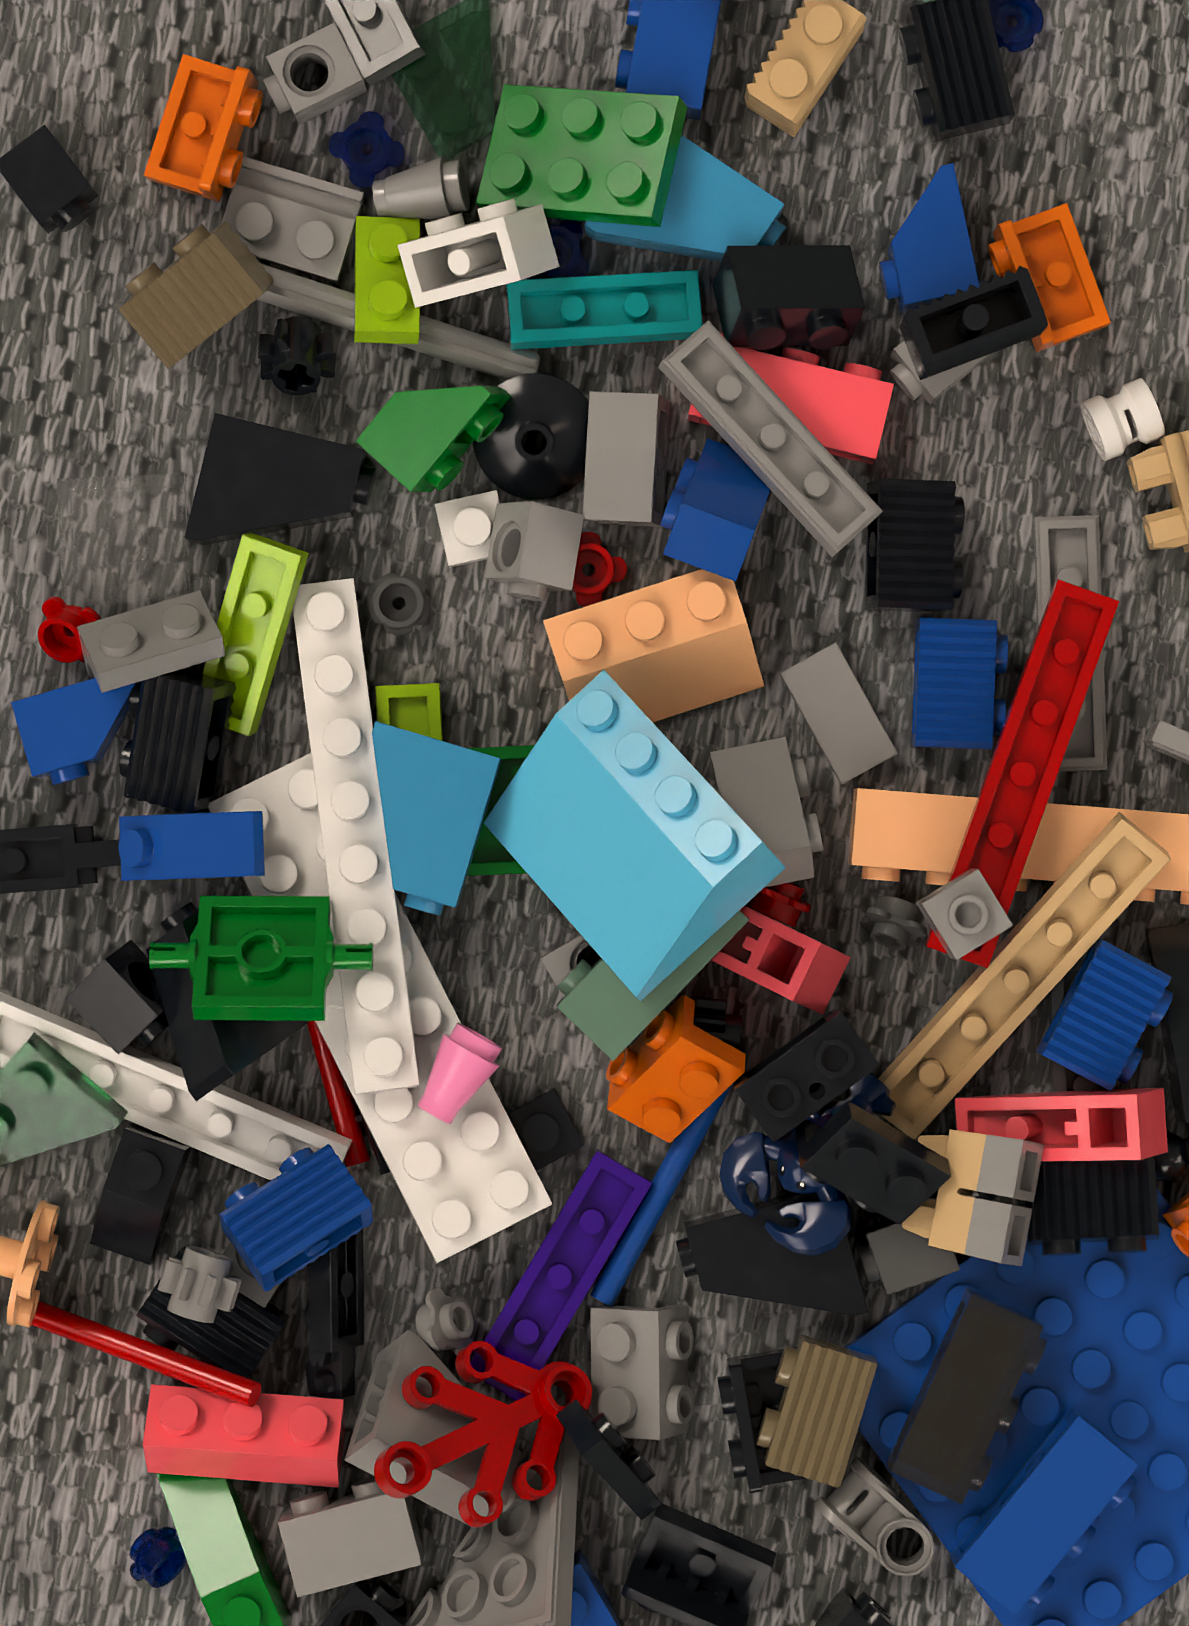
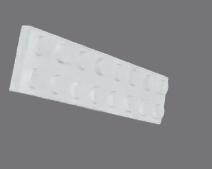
M311 753L209 803L208 809L210 813L262 811L265 876L243 877L252 896H329ZM395 894L420 1086L355 1095L339 969H334V975L327 987L325 1021H315L437 1264L551 1206L552 1202L489 1078L457 1113L451 1124L434 1117L417 1105L424 1094L443 1033L450 1035L457 1022H461ZM331 912V916H330V930H331V932H332V934H333V937H334V944H336V943H335V936H334L332 912Z

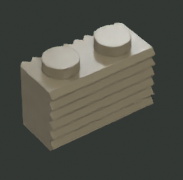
M225 221L211 233L208 232L203 224H200L172 248L179 258L165 270L161 271L156 263L153 262L125 285L132 296L118 310L167 369L175 365L257 300L274 282L271 274L265 271L264 266L257 261L256 256L249 251L247 245L240 240L239 235L233 232L231 225Z
M802 1334L799 1338L797 1349L785 1346L775 1378L776 1384L785 1386L778 1411L766 1408L756 1441L757 1446L766 1448L764 1454L765 1465L840 1488L878 1365L876 1358Z

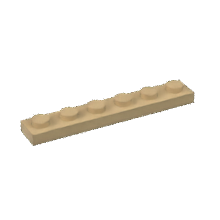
M1118 812L995 948L988 969L979 966L881 1074L878 1079L890 1090L889 1098L896 1104L891 1116H882L904 1134L915 1140L1170 861L1171 858L1168 852L1128 818Z

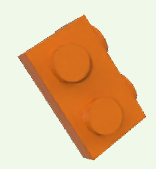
M182 55L144 172V176L148 180L220 203L224 187L232 189L240 174L243 152L237 150L244 126L249 128L254 126L262 105L263 91L257 89L259 81L252 71L241 66H237L236 70L192 56Z
M1067 203L1013 223L1011 220L997 225L993 232L996 242L988 244L990 259L997 276L1002 278L1007 270L1015 273L1019 265L1028 269L1047 318L1048 326L1043 333L1031 338L1036 352L1110 325L1109 315Z
M681 995L666 1011L662 1010L629 1048L626 1047L614 1061H610L606 1071V1079L610 1081L607 1110L668 1143H671L745 1072V1053L693 1025L695 1001L685 995Z

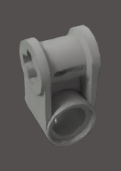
M856 1456L850 1463L852 1471L842 1481L841 1487L836 1488L828 1498L819 1497L814 1506L835 1528L851 1541L863 1547L888 1571L895 1575L906 1577L919 1574L928 1567L934 1553V1542L928 1524L899 1497L896 1490L884 1478ZM866 1490L859 1497V1499L851 1506V1508L847 1509L853 1503V1501L862 1493V1491ZM903 1527L914 1529L922 1537V1545L919 1551L908 1558L896 1557L886 1548L887 1539L890 1534L896 1529Z

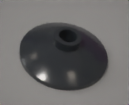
M547 373L520 374L498 384L496 387L504 388L511 395L500 409L504 417L490 436L481 442L476 440L473 442L476 459L484 474L503 491L516 497L532 500L553 498L568 492L585 478L589 401L585 395L570 382ZM529 430L541 431L546 437L547 444L540 451H531L523 444V435Z

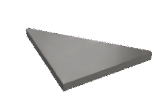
M565 1395L557 1399V1404L564 1406ZM565 1429L553 1468L556 1474L554 1489L548 1495L535 1501L524 1500L516 1494L510 1507L501 1513L497 1520L483 1527H471L452 1555L459 1560L438 1591L432 1588L429 1589L405 1626H571L579 1450ZM533 1439L528 1442L522 1451L518 1466L530 1460L534 1443ZM528 1469L526 1474L528 1484L533 1489L540 1490L542 1484L540 1475L535 1470Z

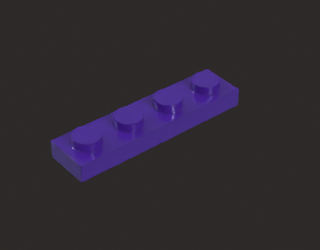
M597 1149L484 1341L490 1343L498 1354L537 1370L543 1368L646 1195L652 1181ZM476 1353L470 1364L476 1371L484 1372V1359ZM488 1378L484 1381L516 1401L526 1396V1394L494 1379Z

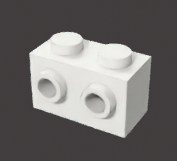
M509 199L478 208L480 221L466 225L462 213L425 223L428 236L397 245L415 308L523 280L560 267L542 204L518 210L515 199Z

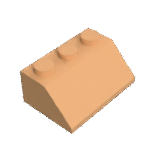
M703 569L543 620L569 701L603 670L608 673L652 722L764 687L747 620L734 581Z

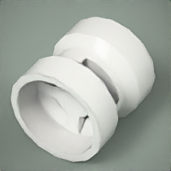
M1142 378L1122 385L1119 394L1105 398L1097 395L1081 402L1080 406L1084 422L1098 454L1104 461L1122 455L1126 446L1134 442L1140 441L1149 444L1165 436V428L1160 411L1148 385Z

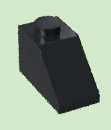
M135 1123L124 1128L103 1187L90 1244L150 1265L192 1147Z

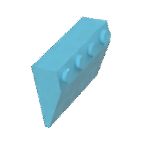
M605 670L601 671L555 714L484 821L485 826L639 1001L644 999L786 868Z

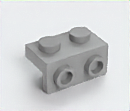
M200 590L77 626L86 670L90 679H96L101 693L225 656L221 633Z
M673 1304L661 1308L600 1305L590 1308L592 1417L595 1418L604 1412L624 1438L663 1440L686 1433L694 1411V1395L689 1387L688 1357L692 1352L694 1336L692 1327L688 1322L687 1306Z

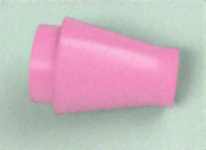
M457 1022L450 1035L443 1033L424 1094L417 1105L434 1117L451 1124L462 1107L500 1066L495 1060L502 1048L480 1033Z

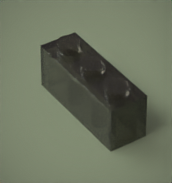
M966 1287L887 1459L890 1471L960 1504H963L968 1490L978 1493L987 1478L993 1461V1457L985 1454L996 1431L1002 1434L1007 1432L1017 1412L1020 1399L1012 1394L1023 1372L1029 1375L1034 1373L1044 1353L1047 1340L1039 1337L1043 1325L1032 1316Z

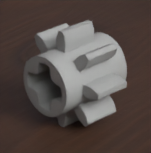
M186 1246L182 1260L169 1257V1260H166L157 1289L171 1294L167 1310L179 1316L204 1323H214L218 1309L231 1312L242 1282L241 1278L228 1275L233 1259L195 1246Z

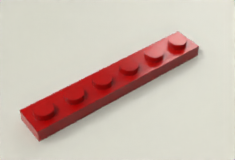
M1059 579L1054 583L948 882L971 868L979 869L1006 915L1011 906L1119 604L1118 600ZM931 928L925 946L947 954ZM1000 934L960 959L988 969Z

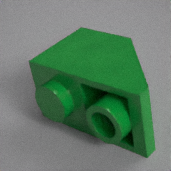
M483 385L395 392L356 442L410 492H432L434 489L440 491L448 486L460 473L464 465L460 457L474 440L477 442L485 440L499 426L504 417L500 409L511 395L502 387Z

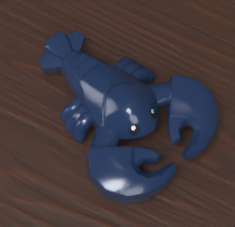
M869 1074L850 1087L852 1095L848 1099L839 1101L833 1108L827 1109L822 1116L815 1112L807 1120L819 1127H823L848 1101L871 1115L885 1116L892 1115L896 1104L889 1098L890 1090L872 1074ZM794 1128L789 1131L794 1133L789 1138L781 1137L774 1143L769 1136L760 1132H752L736 1137L723 1153L719 1174L724 1195L740 1213L752 1219L755 1218L759 1211L749 1200L746 1186L755 1183L758 1188V1198L767 1203L771 1193L769 1160L778 1161V1177L784 1189L800 1194L817 1193L820 1201L788 1204L777 1210L784 1219L796 1218L800 1220L796 1228L782 1227L770 1220L766 1222L764 1228L778 1244L797 1255L818 1256L836 1248L851 1229V1207L845 1193L828 1183L820 1184L815 1182L800 1168Z

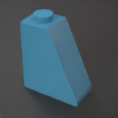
M681 135L661 227L587 221L585 223V234L598 242L721 262L727 246H775L787 226L778 221L782 215L784 203Z
M375 721L372 739L393 889L407 893L404 902L405 906L441 916L444 905L454 908L459 906L502 759Z

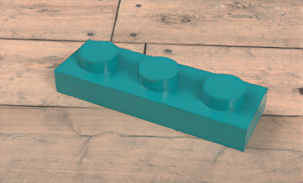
M698 270L531 279L506 284L511 350L686 340L702 326Z

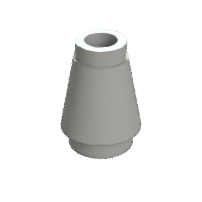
M441 156L388 176L385 179L373 181V199L378 217L441 219L470 209L469 185L461 160L447 162L446 158Z

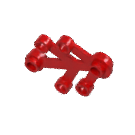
M475 1341L461 1349L456 1356L455 1366L457 1373L463 1380L468 1383L477 1384L491 1378L527 1395L509 1405L445 1379L442 1373L432 1366L417 1368L409 1373L402 1383L403 1397L410 1406L417 1409H426L435 1404L474 1421L423 1446H419L411 1441H402L385 1449L377 1457L374 1465V1477L377 1485L390 1497L398 1499L410 1497L427 1486L433 1470L486 1445L475 1485L463 1493L458 1503L459 1514L466 1524L477 1528L486 1526L497 1520L502 1513L503 1500L500 1494L519 1429L539 1419L530 1460L520 1464L514 1470L512 1486L515 1493L527 1501H535L548 1495L556 1484V1474L553 1468L565 1429L556 1414L575 1399L587 1411L591 1405V1382L580 1368L568 1362L557 1361L537 1370L498 1354L496 1349L485 1341ZM471 1352L478 1353L484 1359V1372H478L471 1366ZM418 1377L425 1378L432 1387L430 1398L422 1396L417 1391L416 1380ZM552 1385H556L563 1390L565 1394L564 1406L557 1404L551 1394ZM392 1462H397L404 1467L406 1471L404 1484L396 1482L391 1476L390 1465ZM528 1469L535 1470L540 1475L542 1481L540 1490H535L528 1484L526 1479ZM475 1495H479L486 1500L489 1507L486 1517L479 1515L474 1510L473 1498Z

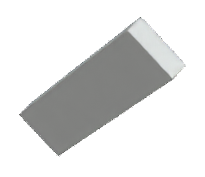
M709 320L662 360L658 368L831 557H834L883 512Z
M1099 515L1033 518L1037 631L1056 580L1059 579L1102 595ZM1103 649L1059 772L1107 770Z

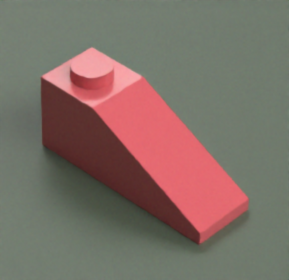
M747 906L741 908L740 911L749 921L711 961L823 1015L851 957Z
M1164 1088L1112 1089L1111 1091L1095 1089L955 1098L957 1130L1044 1144L1041 1161L1142 1160L1168 1152Z

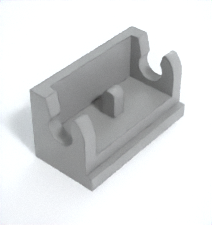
M589 392L583 520L596 521L598 524L663 528L660 526L664 515L670 418V401L660 394Z

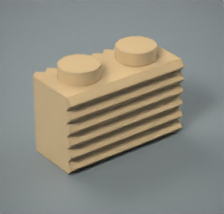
M802 0L801 8L796 9L794 18L789 19L787 29L782 30L780 40L775 41L773 51L768 52L766 62L761 63L759 73H754L752 83L747 84L744 98L746 107L790 136L795 137L863 33L867 17L843 0Z

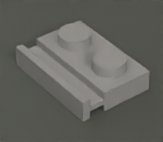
M243 156L240 174L231 190L222 223L225 221L231 225L233 232L239 235L240 240L247 245L249 251L256 256V259L339 284L354 235L356 216H359L365 194L364 192Z

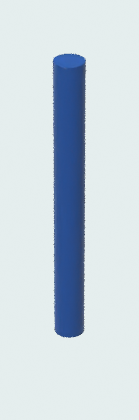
M732 1085L674 1139L652 1180L650 1188L632 1216L590 1294L592 1297L613 1307Z

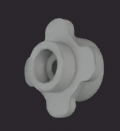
M440 1288L432 1289L426 1295V1303L421 1305L417 1311V1334L434 1353L451 1349L457 1356L461 1349L472 1343L470 1335L473 1332L474 1320L470 1304L462 1295L452 1298L446 1296Z

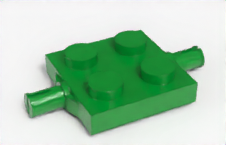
M200 896L198 923L190 936L189 943H155V941H151L149 964L150 969H189L193 982L192 1012L194 1020L325 1021L327 987L334 975V969L373 971L374 948L373 943L334 944V937L330 930L331 907L329 896Z

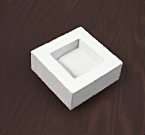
M497 490L435 504L449 568L488 559L496 506L500 504Z

